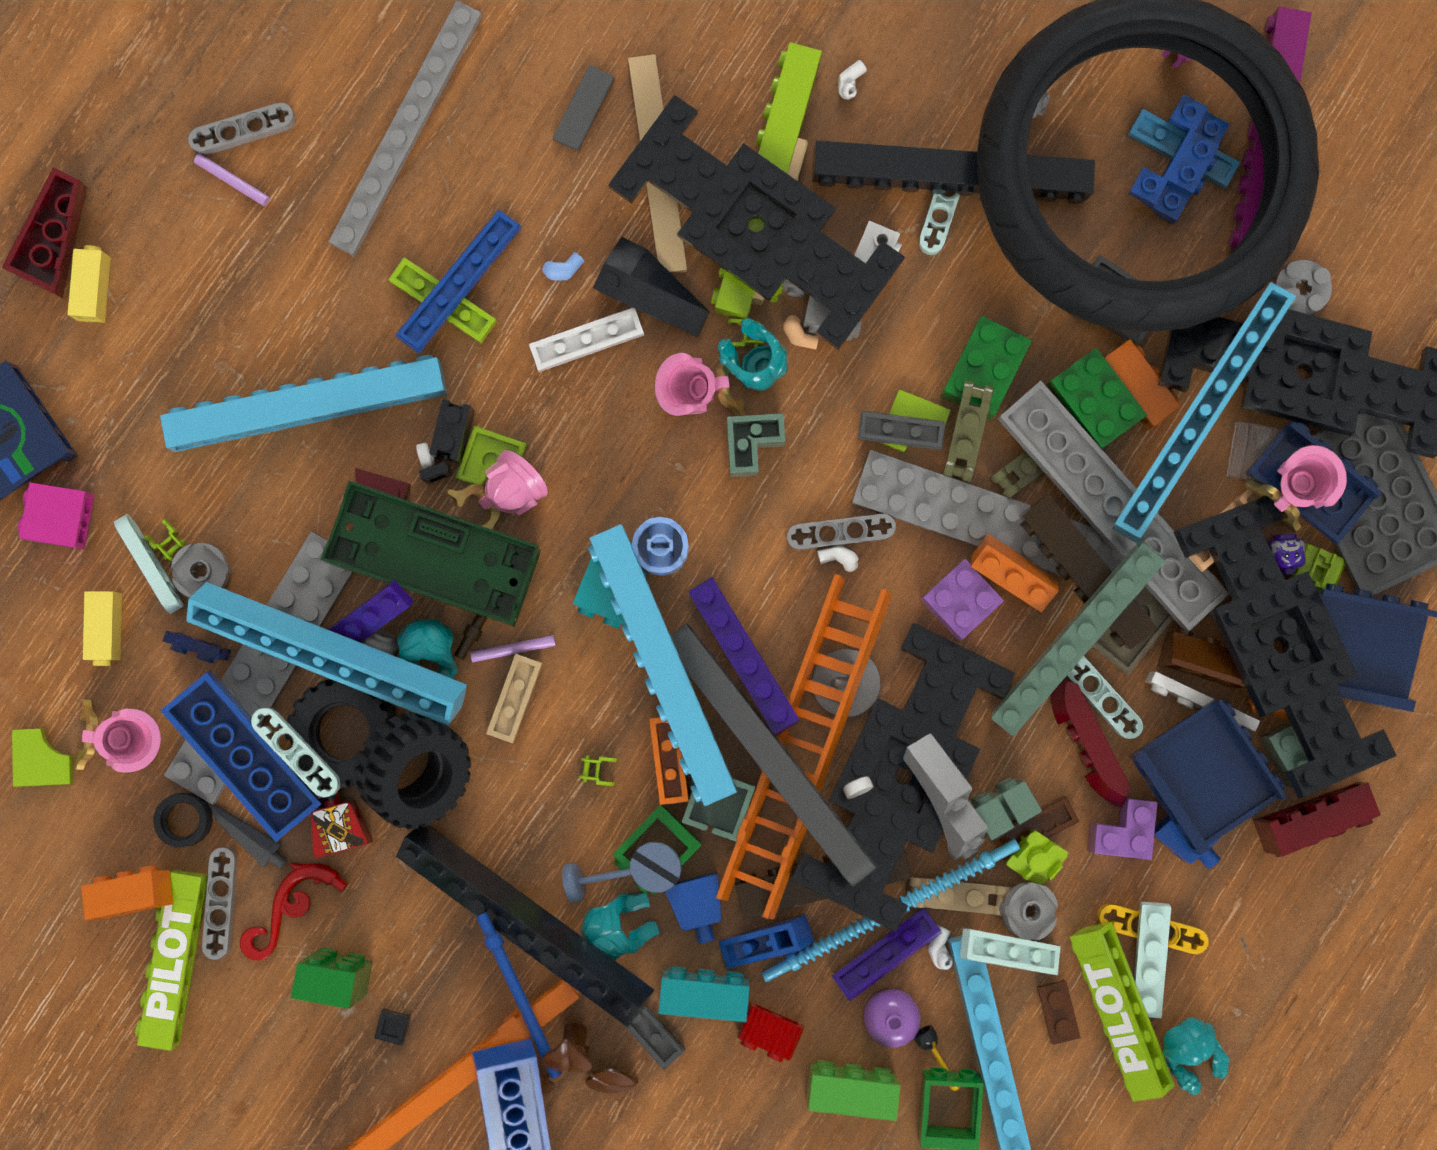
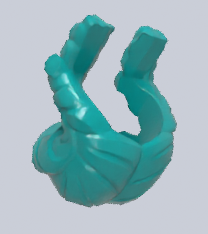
M746 318L741 321V332L751 339H759L769 345L757 346L751 349L750 353L744 356L740 368L735 346L730 339H721L718 344L719 361L733 375H736V378L742 381L747 389L752 388L757 391L768 390L777 379L787 372L788 361L786 355L788 353L780 345L775 335L768 331L760 322Z
M419 619L410 622L398 635L397 642L400 659L420 666L419 662L415 661L421 659L438 662V674L454 679V675L458 672V667L451 651L454 635L449 626L434 619Z
M640 892L630 895L621 893L607 905L591 908L584 915L581 936L614 960L622 955L637 952L644 945V942L660 934L659 926L655 921L646 922L644 925L639 926L637 930L631 931L629 938H627L621 930L620 913L633 912L649 907L648 893Z
M1189 1017L1183 1020L1180 1025L1172 1027L1165 1033L1162 1053L1165 1056L1168 1068L1171 1069V1074L1177 1079L1182 1090H1186L1191 1095H1197L1201 1093L1202 1084L1195 1073L1187 1071L1179 1064L1200 1065L1213 1054L1212 1075L1215 1078L1219 1077L1221 1080L1228 1075L1230 1059L1220 1042L1217 1041L1212 1024L1204 1023L1198 1018Z

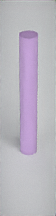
M200 153L196 155L194 159L195 164L262 206L268 204L269 196Z
M554 635L470 651L472 662H478L556 646Z

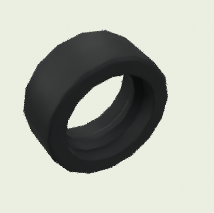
M189 792L173 794L163 799L156 808L153 823L157 836L165 844L179 848L201 842L210 832L213 818L209 804L201 797ZM179 803L192 805L199 814L200 823L197 830L186 837L173 834L167 825V815L170 809Z

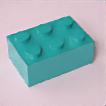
M669 966V970H663L658 1014L746 1022L750 986L749 978L743 977L744 973L728 971L726 976L715 975V970L698 969V973L686 972L687 968L681 966Z

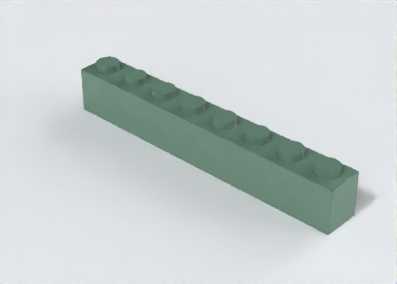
M1141 538L992 710L991 719L1014 737L1166 562L1164 556Z

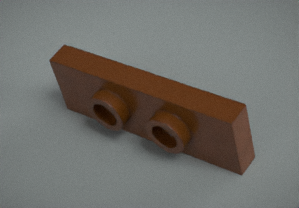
M1063 796L1043 806L1041 813L1021 824H1018L1017 821L1013 822L1012 824L1015 828L992 841L996 848L1013 839L1019 844L1022 840L1020 837L1024 836L1026 838L1032 830H1036L1049 838L1080 821L1067 796ZM1010 855L1002 858V860H1007Z

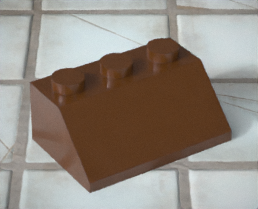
M1177 628L1176 632L1166 633L1157 665L1236 690H1247L1228 648L1220 646L1221 641L1210 637H1204L1203 640L1193 637V632H1185L1181 628Z

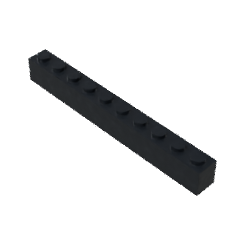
M816 141L814 146L812 182H819L820 186L831 187L837 183L846 184L848 188L857 189L867 185L874 186L877 190H890L891 187L902 188V191L917 192L919 189L930 190V193L944 194L947 191H954L961 196H972L974 193H980L977 175V152L831 141ZM1027 155L1028 174L1034 197H1040L1041 201L1052 202L1057 199H1068L1069 203L1078 204L1085 202V200L1087 201L1094 193L1095 160Z
M419 825V828L412 830L404 837L396 855L399 860L474 915L479 916L487 912L497 932H500L501 935L619 1022L629 1027L644 1009L655 989L430 825L425 827Z

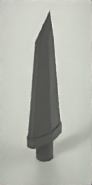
M210 803L215 821L260 866L264 868L271 862L279 869L284 867L288 860L277 853L282 844L278 841L275 842V840Z

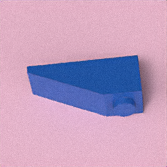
M802 914L722 939L718 943L726 967L729 969L800 951L814 942V938L806 914Z

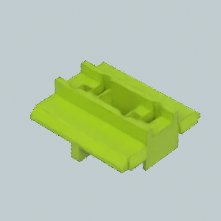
M1305 543L1306 563L1303 567L1296 568V574H1292L1291 578L1308 571L1315 587L1326 588L1327 583L1337 585L1345 567L1343 558L1322 548Z
M1032 830L1026 838L1024 836L1020 837L1022 839L1018 844L1020 849L1012 853L1005 864L1022 875L1025 880L1043 885L1048 878L1051 881L1062 869L1063 865L1061 863L1067 858L1069 852L1038 831Z

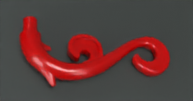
M290 863L289 866L293 871L283 879L273 900L269 944L262 950L256 948L253 943L254 938L259 934L266 935L267 929L260 926L248 928L242 933L240 938L242 953L253 961H261L268 958L277 946L283 913L291 918H298L306 914L310 909V896L302 891L294 892L293 896L296 902L291 903L289 901L291 890L304 880L315 879L313 882L315 885L319 883H325L327 886L332 885L342 893L348 884L338 876L339 872L321 863Z

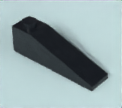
M624 237L620 238L604 262L593 286V289L696 337H698L710 312L648 249Z

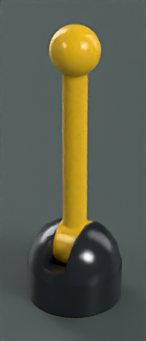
M932 1025L922 1027L918 1030L914 1041L921 1049L925 1051L931 1050L940 1067L949 1071L935 1048L938 1044V1036ZM949 1086L953 1091H957L960 1088L959 1086Z

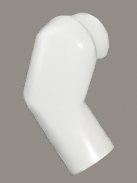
M861 60L856 61L839 75L838 92L845 100L856 96V79L867 71Z
M842 545L817 551L820 564L836 560L843 564L845 571L852 572L858 568V556L856 553Z
M938 925L942 933L929 943L928 952L933 964L938 969L947 970L953 965V959L945 946L951 931Z

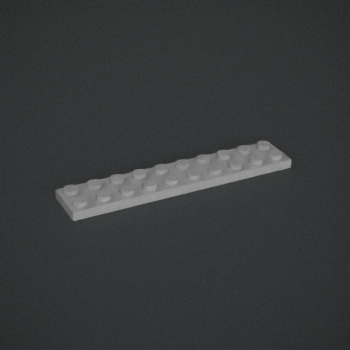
M1039 381L997 419L1120 559L1123 560L1136 543L1112 528L1137 489L1044 383ZM1157 512L1141 538L1163 555L1166 562L1145 587L1181 628L1187 632L1225 599L1229 593L1208 569L1201 572L1189 557H1184L1173 533L1175 531Z
M869 451L851 504L880 514H887L894 519L974 547H978L987 533H989L1047 572L1060 576L1055 569L1059 566L1052 557L1047 559L1037 547L1040 542L1035 535L1029 537L1019 525L1022 522L1019 515L1031 505L1011 498L1008 499L997 493L879 452ZM1070 519L1113 572L1122 561L1120 557L1093 527Z
M311 531L266 606L322 627L354 572L321 561V556L328 541ZM243 644L220 682L252 717L255 711L261 708L273 709L298 666ZM261 715V718L263 720L260 724L261 727L268 716ZM186 739L164 774L165 777L211 804L217 802L226 787L223 781Z

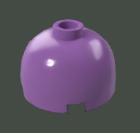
M901 989L879 990L869 998L864 1007L863 1021L865 1029L873 1041L884 1047L897 1048L908 1044L914 1039L920 1028L921 1015L918 1005L909 994Z

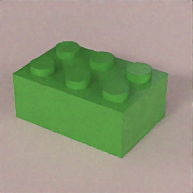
M817 1060L816 1064H809L806 1091L808 1111L897 1121L900 1083L895 1073H891V1069L874 1067V1071L862 1070L861 1065L852 1063L845 1064V1067L834 1066L833 1062L827 1060Z

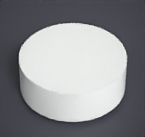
M429 443L417 444V453L422 468L425 469L435 465L434 458L429 454Z
M865 776L844 786L843 791L847 799H851L869 791L874 786L870 778Z

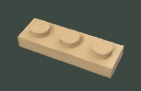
M515 654L486 734L512 744L515 742L543 663Z

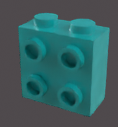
M591 557L573 605L578 607L577 613L590 618L597 614L605 618L603 623L619 629L620 624L625 625L626 622L623 615H617L610 599L615 597L611 587L605 589L599 575L600 572H603L600 562L594 563ZM643 571L645 577L647 578V572Z

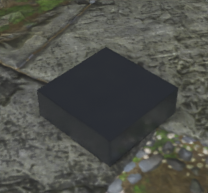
M446 461L419 471L422 481L426 484H431L453 474L450 465Z
M382 1009L374 1039L402 1046L411 1016Z

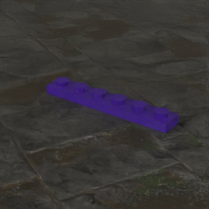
M711 577L690 590L688 593L774 735L777 736L799 722V717L715 580Z

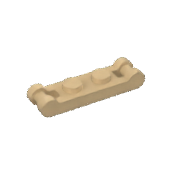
M911 877L909 880V886H912L911 893L914 892L915 887L921 889V884L926 886L929 884V880L934 882L936 879ZM960 881L961 884L954 883L952 889L947 887L946 892L939 891V896L934 894L931 896V900H928V898L924 899V904L917 903L919 908L925 907L1001 916L999 911L1000 904L1004 901L1012 887ZM989 894L997 895L996 905L988 904Z

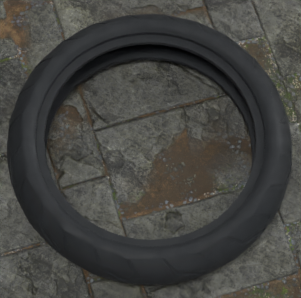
M1095 0L1069 11L1038 32L1020 49L1001 74L984 111L977 148V175L980 199L992 234L1006 259L1018 275L1049 302L1071 315L1100 326L1148 332L1184 329L1219 317L1244 303L1259 292L1292 255L1310 217L1317 192L1319 178L1317 131L1306 94L1289 65L1270 42L1247 22L1211 3L1200 0ZM1128 48H1153L1170 51L1195 60L1212 70L1235 91L1244 103L1253 119L1262 146L1264 161L1262 195L1256 215L1244 238L1234 251L1219 264L1195 275L1175 280L1142 281L1128 279L1101 270L1080 258L1056 236L1039 210L1029 180L1027 166L1029 129L1036 107L1049 87L1070 69L1087 59L1102 53Z

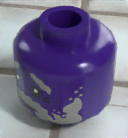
M1297 534L1273 535V540L1267 542L1282 574H1296V568L1305 565V543L1302 539L1297 538Z

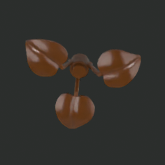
M579 1023L566 1024L564 1026L563 1041L542 1057V1064L551 1070L572 1071L576 1073L587 1072L590 1077L586 1078V1085L598 1092L619 1093L629 1090L638 1084V1080H634L630 1075L620 1070L601 1069L595 1072L592 1069V1062L589 1058V1046L585 1045L587 1027ZM539 1073L542 1095L552 1092L555 1084L550 1081L549 1073L546 1075Z

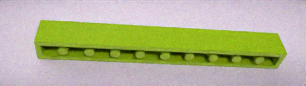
M791 42L789 43L788 50H782L778 67L782 68L780 78L774 77L770 92L775 94L772 104L767 103L763 119L768 121L765 130H759L756 146H760L758 154L787 174L796 142L799 138L822 53L821 50ZM755 218L748 223V227L753 232H759L764 228V223L762 220ZM720 268L718 277L723 278L720 288L715 287L711 304L715 305V313L734 319L748 318L754 290L723 268Z

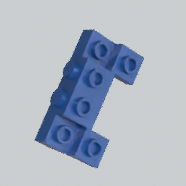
M1185 94L1181 96L1179 103L1168 122L1186 133L1175 151L1176 153L1169 161L1162 176L1143 167L1128 193L1148 206L1158 217L1172 225L1178 220L1192 194L1198 195L1206 181L1202 177L1206 169L1211 171L1219 156L1215 153L1230 125L1207 112V106Z

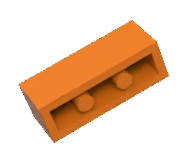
M1129 339L1107 355L1105 360L1147 414L1140 422L1148 431L1181 406L1178 403L1179 398L1171 388L1167 389V387L1158 385L1160 378L1159 370L1155 366L1149 365L1144 358L1145 352L1141 346Z
M987 533L972 553L971 567L1041 613L1059 591L1058 578L989 533Z
M660 717L651 718L649 721L660 805L688 802L687 776L679 762L683 755L679 747L673 748L669 739L668 732L672 731L668 720L662 722Z
M156 865L141 867L138 874H134V871L118 872L115 879H111V876L93 878L92 884L81 886L84 921L107 919L174 904L170 870H157Z

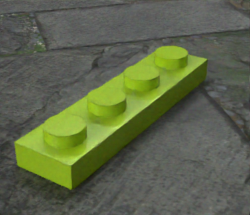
M405 257L388 279L390 283L420 303L424 301L439 282V280ZM465 298L446 320L480 344L483 343L497 323L494 317Z

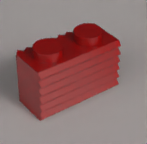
M750 1002L747 1009L746 1022L741 1023L737 1032V1038L741 1040L740 1044L748 1049L756 1051L757 1047L768 1051L767 1056L778 1062H783V1059L791 1061L804 1027L803 1024Z

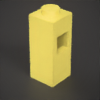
M86 245L84 249H73L68 316L77 321L105 323L111 257L104 253L100 247Z
M113 591L84 592L83 660L93 661V666H111V661H121L122 593Z

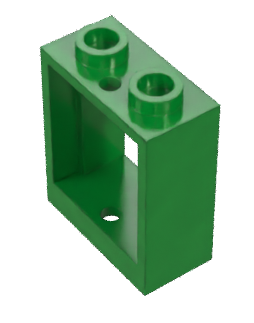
M659 805L613 853V856L616 858L614 864L620 870L630 868L631 860L624 853L657 818L688 847L679 857L681 866L702 845V842L664 805ZM634 881L645 894L648 892V890L643 889Z
M932 1067L930 1070L922 1069L918 1123L920 1148L979 1150L984 1086L980 1073L966 1068L960 1069L959 1072L947 1071V1069L942 1067ZM931 1085L971 1087L969 1128L928 1125Z

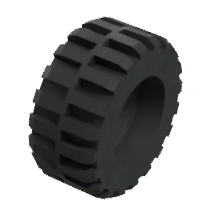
M324 680L318 682L314 688L310 687L303 692L304 697L296 700L292 706L295 708L293 714L288 715L287 722L338 775L341 783L340 788L354 786L356 780H358L354 776L355 766L359 765L357 761L358 755L350 759H338L328 754L320 740V725L323 717L329 710L337 706L348 705L355 707L366 717L369 725V737L371 738L376 733L374 730L379 725H386L387 720L396 716L394 710L397 708L390 702L335 680ZM286 733V740H290L291 747L288 748L289 750L292 748L294 741L292 736ZM304 754L300 757L298 764L300 769L309 771L312 769L314 762L311 756ZM321 766L316 773L309 776L311 780L313 777H318L322 781V785L331 787L330 782L332 779L330 777L324 779L318 774L323 771Z
M409 712L401 714V718L395 716L387 720L386 725H379L374 730L376 733L371 738L367 737L363 743L365 748L363 751H359L357 757L359 765L355 766L354 776L358 780H356L355 785L357 791L361 794L360 798L387 823H391L398 828L406 827L407 829L419 828V824L425 827L433 824L432 821L435 819L441 820L446 816L445 813L449 809L453 810L456 807L457 799L459 796L463 797L466 791L465 783H469L471 773L468 771V768H471V757L468 756L469 749L466 743L462 741V738L455 731L443 723L417 713ZM428 752V762L421 776L409 786L398 789V780L406 764L417 755Z

